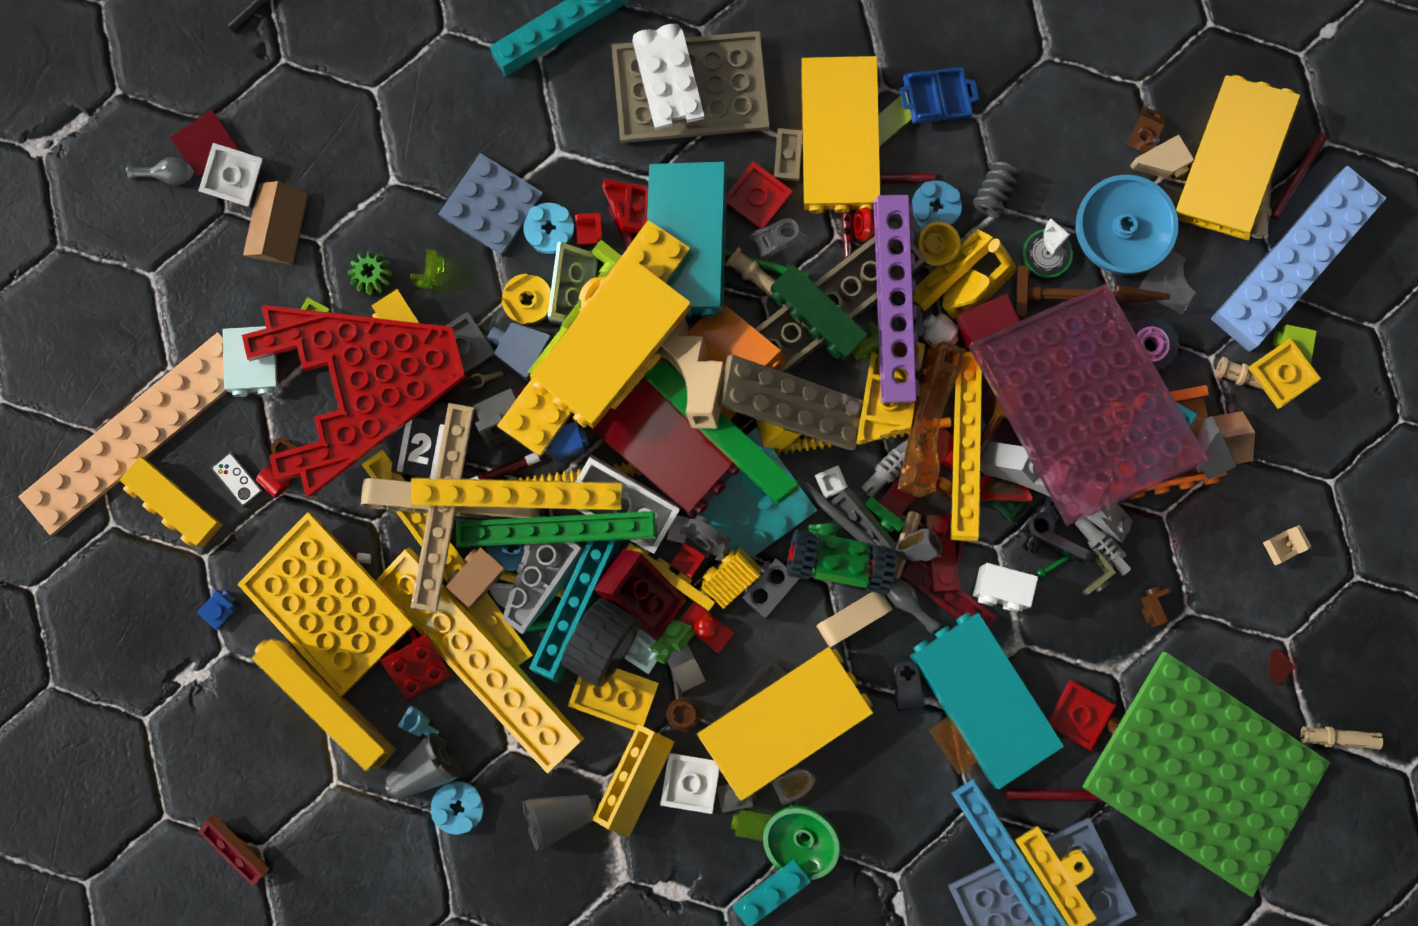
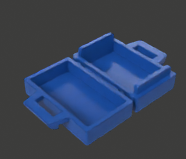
M962 67L941 69L935 72L932 70L906 73L903 76L905 86L899 88L903 108L905 110L910 109L913 124L940 121L941 119L969 118L973 114L971 103L979 100L975 80L965 79ZM967 84H969L972 98L969 97Z

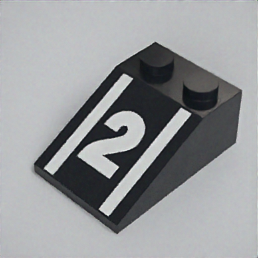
M439 398L398 430L391 473L415 478H435L448 403L458 405V402Z

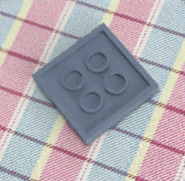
M480 153L439 212V216L503 256L524 225L529 210L536 206L543 197V192Z

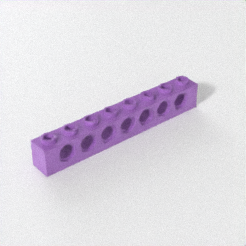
M878 195L874 199L881 403H912L916 401V396H919L920 393L919 381H915V371H918L919 359L917 355H914V345L918 343L917 330H913V320H916L917 307L916 304H912V294L916 292V281L911 279V269L915 267V255L910 252V243L914 242V229L910 228L909 218L913 216V204L909 202L908 195ZM890 217H895L899 220V229H894L889 225L888 220ZM890 243L899 244L901 253L893 254L889 248ZM891 268H897L901 271V280L892 278L890 274ZM893 293L902 296L903 304L901 306H897L892 302L891 296ZM894 319H900L903 322V331L899 332L893 328L892 322ZM895 344L904 347L905 354L903 357H897L894 354L893 347ZM896 370H902L905 373L906 380L904 383H899L895 380L894 373Z

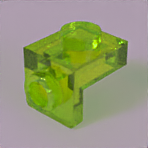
M427 249L425 274H410V280L413 284H416V287L428 289L432 285H439V273L444 271V259L440 258L437 250Z

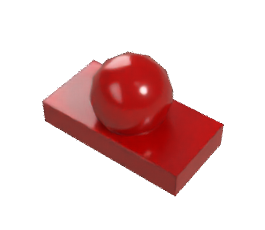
M696 602L691 604L679 620L692 626L695 632L694 635L718 654L734 635V632Z

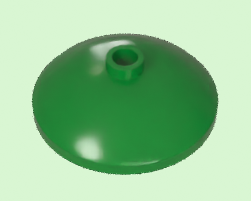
M791 806L781 809L770 818L764 829L763 845L765 852L778 870L795 858L811 880L828 874L835 867L839 859L841 842L838 832L828 818L814 809L803 806ZM803 832L807 833L810 837H806Z

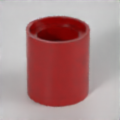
M271 464L265 467L256 477V481L274 498L279 497L291 484L289 479L277 482L274 478Z

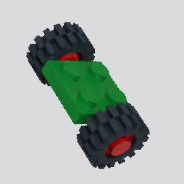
M795 530L791 539V547L789 548L786 573L789 577L809 580L815 563V579L863 587L866 591L887 595L894 580L893 575L896 570L897 560L895 559L897 553L894 548L873 545L869 554V543L824 534H818L817 536L815 533Z

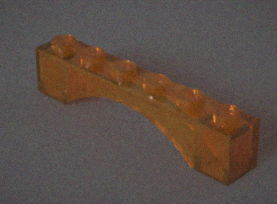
M945 341L928 348L920 384V393L916 402L898 484V490L919 498L934 493L940 470L937 454L940 422L949 394L960 374L965 349Z

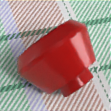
M868 207L859 209L853 218V231L860 241H867L875 236L874 210Z

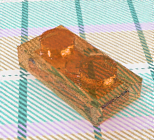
M947 716L928 730L958 774L978 761L951 717Z

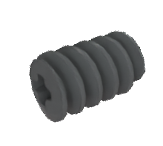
M1006 162L992 163L991 171L986 175L987 180L983 181L982 188L977 193L978 197L973 201V205L977 210L993 218H1000L995 212L996 210L1004 211L1005 209L1000 204V201H1009V198L1004 193L1012 194L1014 191L1008 185H1017L1018 183L1013 175H1022L1018 168Z

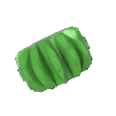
M368 251L366 258L362 254H358L360 261L358 263L351 261L350 264L355 269L348 270V275L353 277L350 280L351 285L357 286V291L360 293L366 289L367 294L372 295L373 288L378 293H381L382 288L380 285L388 286L389 282L385 278L392 276V272L387 270L390 266L389 262L382 261L383 256L381 254H377L374 257L371 251ZM369 269L372 270V277L367 276L368 274L366 271H368Z

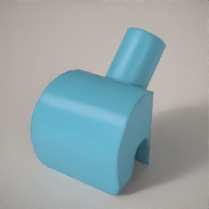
M413 706L408 708L398 724L399 728L416 736H421L422 733L426 736L432 733L438 735L439 733L438 730L428 725L430 719Z

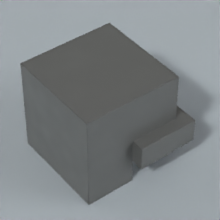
M511 388L473 405L480 420L475 424L489 450L510 440H513L515 446L521 444L497 426L516 401Z

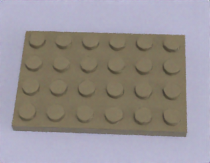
M760 31L685 38L704 119L687 123L686 118L672 121V127L655 130L633 42L611 44L620 143L769 130Z

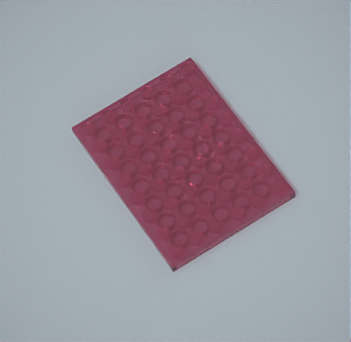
M1107 283L974 341L969 345L970 351L1066 526L1208 461L1206 454Z

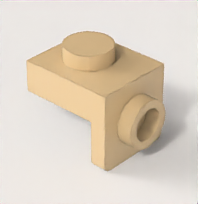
M1300 525L1263 542L1274 565H1278L1311 548V544Z

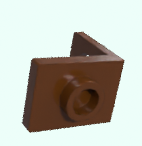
M1143 106L1140 118L1127 141V145L1144 153L1150 151L1164 127L1166 115Z

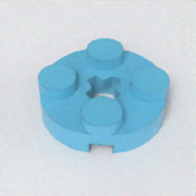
M543 203L534 206L529 210L524 221L525 237L530 245L540 253L554 254L557 250V242L568 244L573 239V220L567 209L558 204ZM548 222H551L552 226H556V230H552L551 234H546V231L542 229Z
M456 781L445 784L435 793L432 799V819L444 832L455 835L466 833L481 821L484 813V802L476 787L467 782ZM457 800H460L462 802L461 806L465 810L455 815L453 814L454 810L451 808V804H456Z

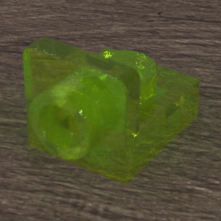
M873 320L867 322L866 329L871 337L869 338L867 335L862 344L852 353L857 361L879 349L878 324L875 325Z
M739 809V814H733L731 829L735 830V836L737 837L741 836L763 841L764 829L771 815Z

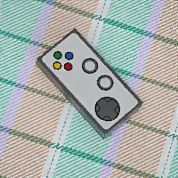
M232 452L228 453L211 467L216 476L244 508L264 492Z

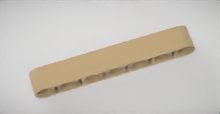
M375 478L363 480L361 506L372 509L428 514L430 505H411V482ZM456 506L455 516L488 520L540 517V508Z

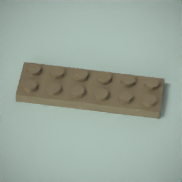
M732 354L727 356L718 406L847 450H853L856 448L863 400Z

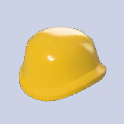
M932 222L925 226L919 234L917 245L919 251L927 259L925 263L932 266H941L951 262L958 255L961 241L958 232L951 225L944 222Z

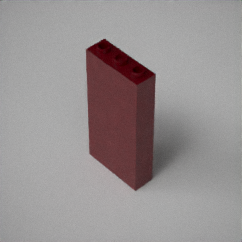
M645 375L615 410L612 408L608 410L594 429L589 425L586 426L588 430L693 519L697 514L701 515L704 513L714 495L718 496L725 489L728 479L731 476H736L741 471L698 428H691L689 420L646 380Z

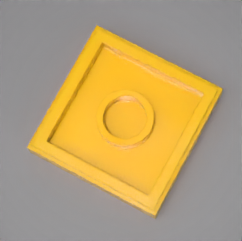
M1292 338L1248 367L1277 409L1321 380V377Z

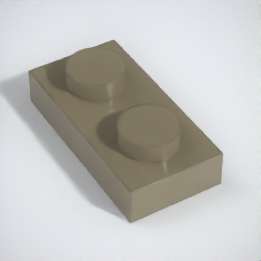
M778 128L774 177L777 180L799 181L803 130Z

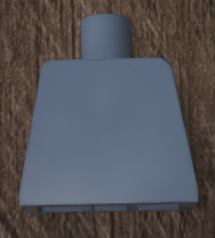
M511 323L506 332L493 327L487 337L488 341L498 345L494 353L495 356L528 382L531 380V374L527 371L552 340L550 335L515 323Z

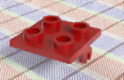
M413 627L408 631L413 643L399 651H396L395 646H393L388 651L389 655L380 659L406 701L452 676L427 634L419 637Z

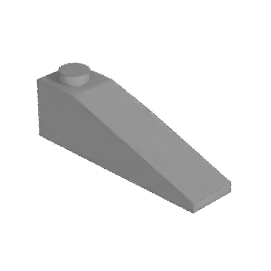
M578 542L525 545V552L517 569L518 575L514 588L511 589L502 619L524 634L572 577L585 547Z

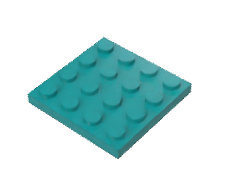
M757 427L746 435L796 482L775 451L770 447H764ZM741 470L736 476H731L728 479L725 489L718 496L714 495L708 502V508L699 516L706 518L714 529L722 531L730 537V542L728 543L729 550L732 549L735 552L741 547L753 558L816 512L817 509L799 484V489L778 505Z

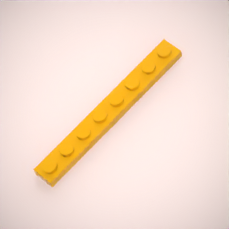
M956 351L951 540L978 541L982 352Z
M445 478L411 479V505L621 510L622 483Z

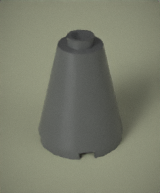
M435 733L426 736L386 778L387 784L385 788L388 794L393 798L396 797L401 800L456 780L461 774L460 766L454 753L449 755L445 748L449 746L446 741Z
M588 795L528 798L523 800L525 819H528V831L537 851L543 850L594 821L592 819L597 811L594 798L590 799Z

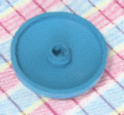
M1117 175L1099 182L1084 197L1076 216V234L1082 250L1098 267L1118 275H1136L1156 267L1170 253L1177 239L1178 216L1172 200L1156 183L1136 175Z

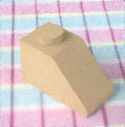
M1177 135L1135 158L1130 166L1133 170L1168 179L1173 175L1178 178L1190 170L1188 167L1194 159L1181 137Z

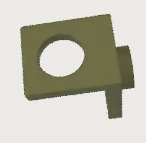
M1097 548L1091 550V552L1098 556L1096 563L1104 573L1081 591L1083 595L1090 594L1094 590L1097 593L1110 584L1107 579L1116 573Z

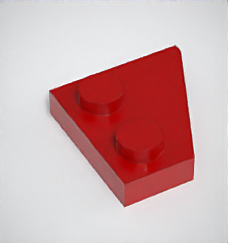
M604 179L602 188L621 231L639 233L647 222L649 186Z

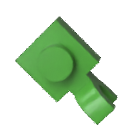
M673 619L659 641L650 647L652 652L658 654L656 660L665 664L674 649L681 651L695 634L694 629L688 624Z

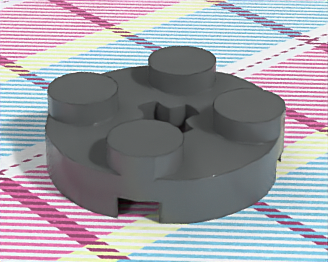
M698 515L695 519H687L680 529V534L685 533L687 536L684 541L707 558L712 554L717 556L714 560H722L729 550L728 543L730 542V537L726 533L714 529L710 526L709 521Z

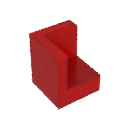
M600 213L575 215L578 247L596 246L600 240L603 241Z
M684 542L670 565L692 579L704 562L705 556Z

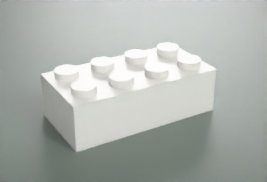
M590 455L575 481L622 483L621 510L576 509L585 515L656 511L658 538L631 540L653 554L680 510V507L670 499L593 455Z

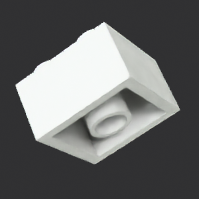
M986 563L979 567L972 597L979 598L978 603L988 606L997 605L998 603L1003 605L1004 610L1018 613V611L1031 607L1038 576Z

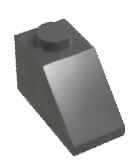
M1212 416L1207 418L1191 447L1196 456L1191 460L1198 473L1203 471L1209 480L1237 465Z

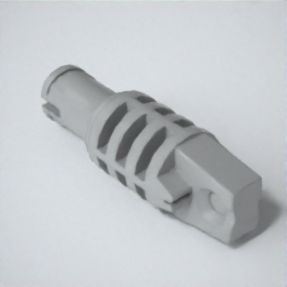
M907 438L876 466V472L860 488L869 497L873 498L886 483H892L908 467L920 451L919 445L913 439Z
M1084 516L1074 523L1089 540L1088 546L1092 550L1097 548L1111 567H1115L1122 576L1131 570L1123 560L1127 554L1107 532L1100 530L1092 521Z

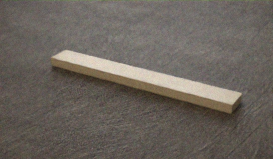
M448 403L435 478L462 479L474 407ZM429 506L411 608L431 612H437L456 506Z

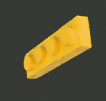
M977 229L961 244L958 255L951 262L937 266L916 286V292L912 294V303L920 305L923 311L933 305L942 294L950 289L957 280L989 252L988 245L994 238Z
M630 543L627 546V550L642 553L678 591L696 602L709 612L715 602L711 600L712 597L702 587L699 590L695 589L690 585L692 582L690 578L681 572L678 575L674 574L669 570L670 564L660 557L657 561L648 555L650 551L638 544L635 546Z

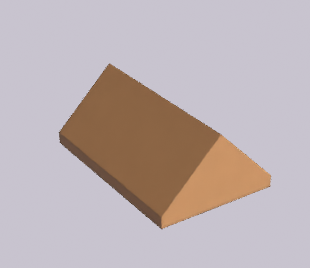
M279 181L260 183L243 256L293 266L309 193Z
M1243 411L1212 416L1235 463L1252 462L1255 431ZM1209 417L1196 419L1174 459L1177 474L1197 471L1191 460L1196 457L1191 447L1206 419Z

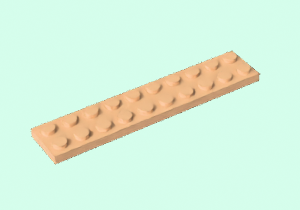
M217 332L18 496L49 535L54 536L116 485L139 457L145 459L150 457L228 392L224 389L223 337Z

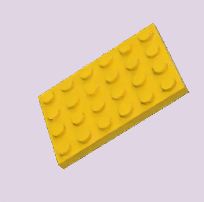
M307 512L237 584L340 697L345 696L415 625L414 621L312 512Z

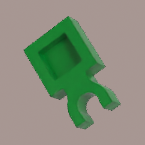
M872 497L864 504L872 514L877 516L881 521V526L889 533H892V531L898 533L906 524Z

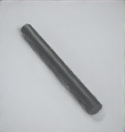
M799 477L796 480L804 493L858 541L869 543V551H871L873 545L877 544L803 478Z

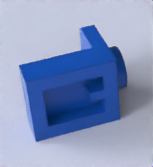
M214 589L211 592L213 596L197 612L215 630H219L239 608L234 603L236 598L226 589L223 591Z

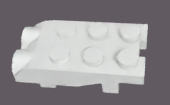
M668 24L660 27L658 30L648 29L634 34L632 41L655 130L672 127V121L686 118L687 123L704 119L682 28L678 24Z

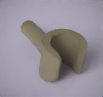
M500 370L483 376L479 373L471 375L466 381L474 379L477 385L469 390L475 391L481 388L484 383L502 377L503 372Z

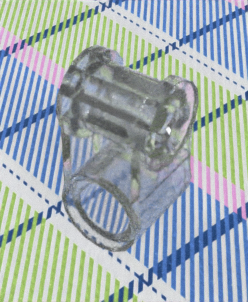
M786 218L752 233L750 239L755 242L760 252L759 258L766 259L780 250L795 244L799 237V227L796 221ZM789 227L795 233L791 237H784L781 234L782 229Z

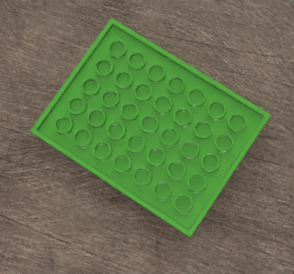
M1162 652L1082 787L1245 894L1253 897L1331 762L1167 652Z

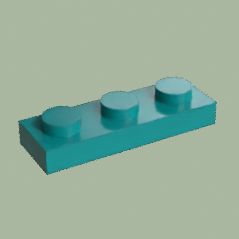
M794 858L733 904L732 908L746 926H753L811 882V878Z

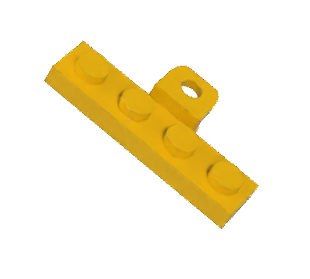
M1038 826L1015 839L1069 926H1086L1096 920V917L1076 887L1077 884L1087 879L1093 873V868L1083 852L1079 849L1073 850L1058 859ZM1082 862L1080 868H1074L1075 863Z

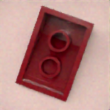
M623 549L594 588L602 598L607 599L640 620V629L657 641L686 602V598L670 584L642 553Z

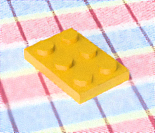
M618 668L601 687H596L578 676L568 706L636 730L638 724L641 726L645 724L659 683Z

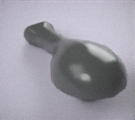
M175 157L165 158L153 167L127 165L125 168L127 178L129 179L153 177L170 185L184 184L193 177L191 165L185 160Z
M894 578L889 593L885 594L887 600L897 609L914 615L925 625L929 633L933 634L936 630L940 629L941 623L932 619L920 607L915 589L907 582Z

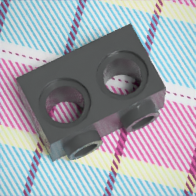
M775 559L772 563L767 560L761 567L762 575L758 580L752 582L751 585L742 591L745 594L742 600L764 619L799 580V578L787 576V567L778 559ZM776 570L782 572L784 581L781 584L772 583L770 580L771 572ZM756 590L766 592L767 601L765 603L758 604L753 600V593Z

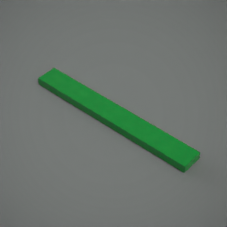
M663 360L644 374L645 378L688 419L686 414L688 402L686 382L681 374L666 360ZM721 412L717 429L698 428L778 505L799 489L798 484Z
M657 512L457 521L456 547L471 548L657 539Z

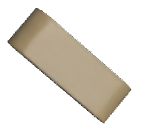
M871 592L816 626L827 645L832 647L892 611L893 608L884 594Z

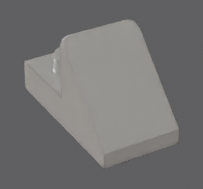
M688 644L681 651L674 649L667 662L681 691L684 692L705 682Z

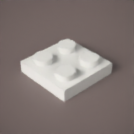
M213 143L199 192L249 207L263 158Z
M669 753L660 805L712 814L719 768L715 761Z

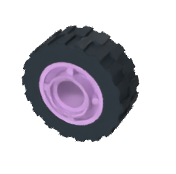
M1149 316L1133 322L1124 330L1123 336L1120 338L1119 343H1121V347L1119 349L1122 353L1123 361L1127 363L1129 368H1133L1138 373L1143 372V374L1156 373L1167 368V366L1174 362V358L1178 355V348H1180V343H1178L1179 337L1174 331L1175 328L1170 326L1168 321L1161 320L1159 317L1150 318ZM1146 339L1153 342V352L1145 348L1144 342Z

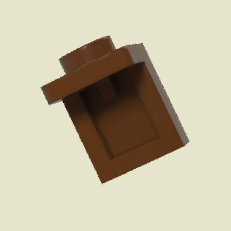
M1159 585L1146 590L1147 596L1140 598L1144 606L1142 613L1146 622L1151 623L1152 627L1168 622L1158 597L1171 593L1170 588L1162 589Z

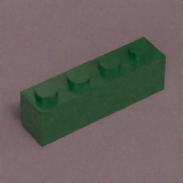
M793 264L771 285L772 299L778 305H785L791 310L789 313L791 317L799 324L803 322L810 328L808 330L810 335L815 340H822L828 345V352L836 359L840 357L845 361L866 339L868 334Z

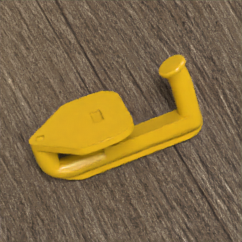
M993 239L988 245V250L991 253H995L1001 262V265L987 277L970 268L944 293L942 307L952 319L956 320L959 314L984 304L1015 273L1016 265L999 239Z

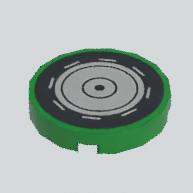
M1045 229L1038 230L1030 235L1023 245L1024 266H1029V273L1037 278H1057L1067 270L1072 262L1073 251L1071 243L1066 239L1052 255L1044 243Z

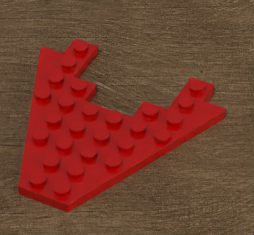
M263 305L261 308L266 328L242 335L246 357L249 361L298 348L304 371L329 366L339 410L314 417L320 441L269 455L275 480L280 482L301 476L305 495L308 498L313 497L466 378L454 329L448 326Z

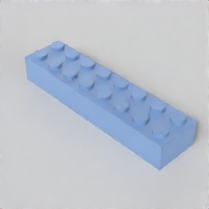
M1347 165L1332 179L1213 315L1211 320L1247 351L1250 352L1256 348L1384 202L1386 197Z

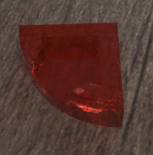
M1274 648L1269 656V676L1275 685H1279L1296 666L1277 648Z

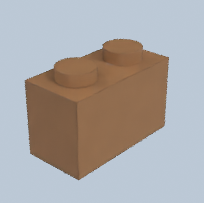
M482 548L478 551L476 549L472 550L465 558L467 562L461 570L457 568L447 579L449 584L446 588L469 608H473L507 570Z

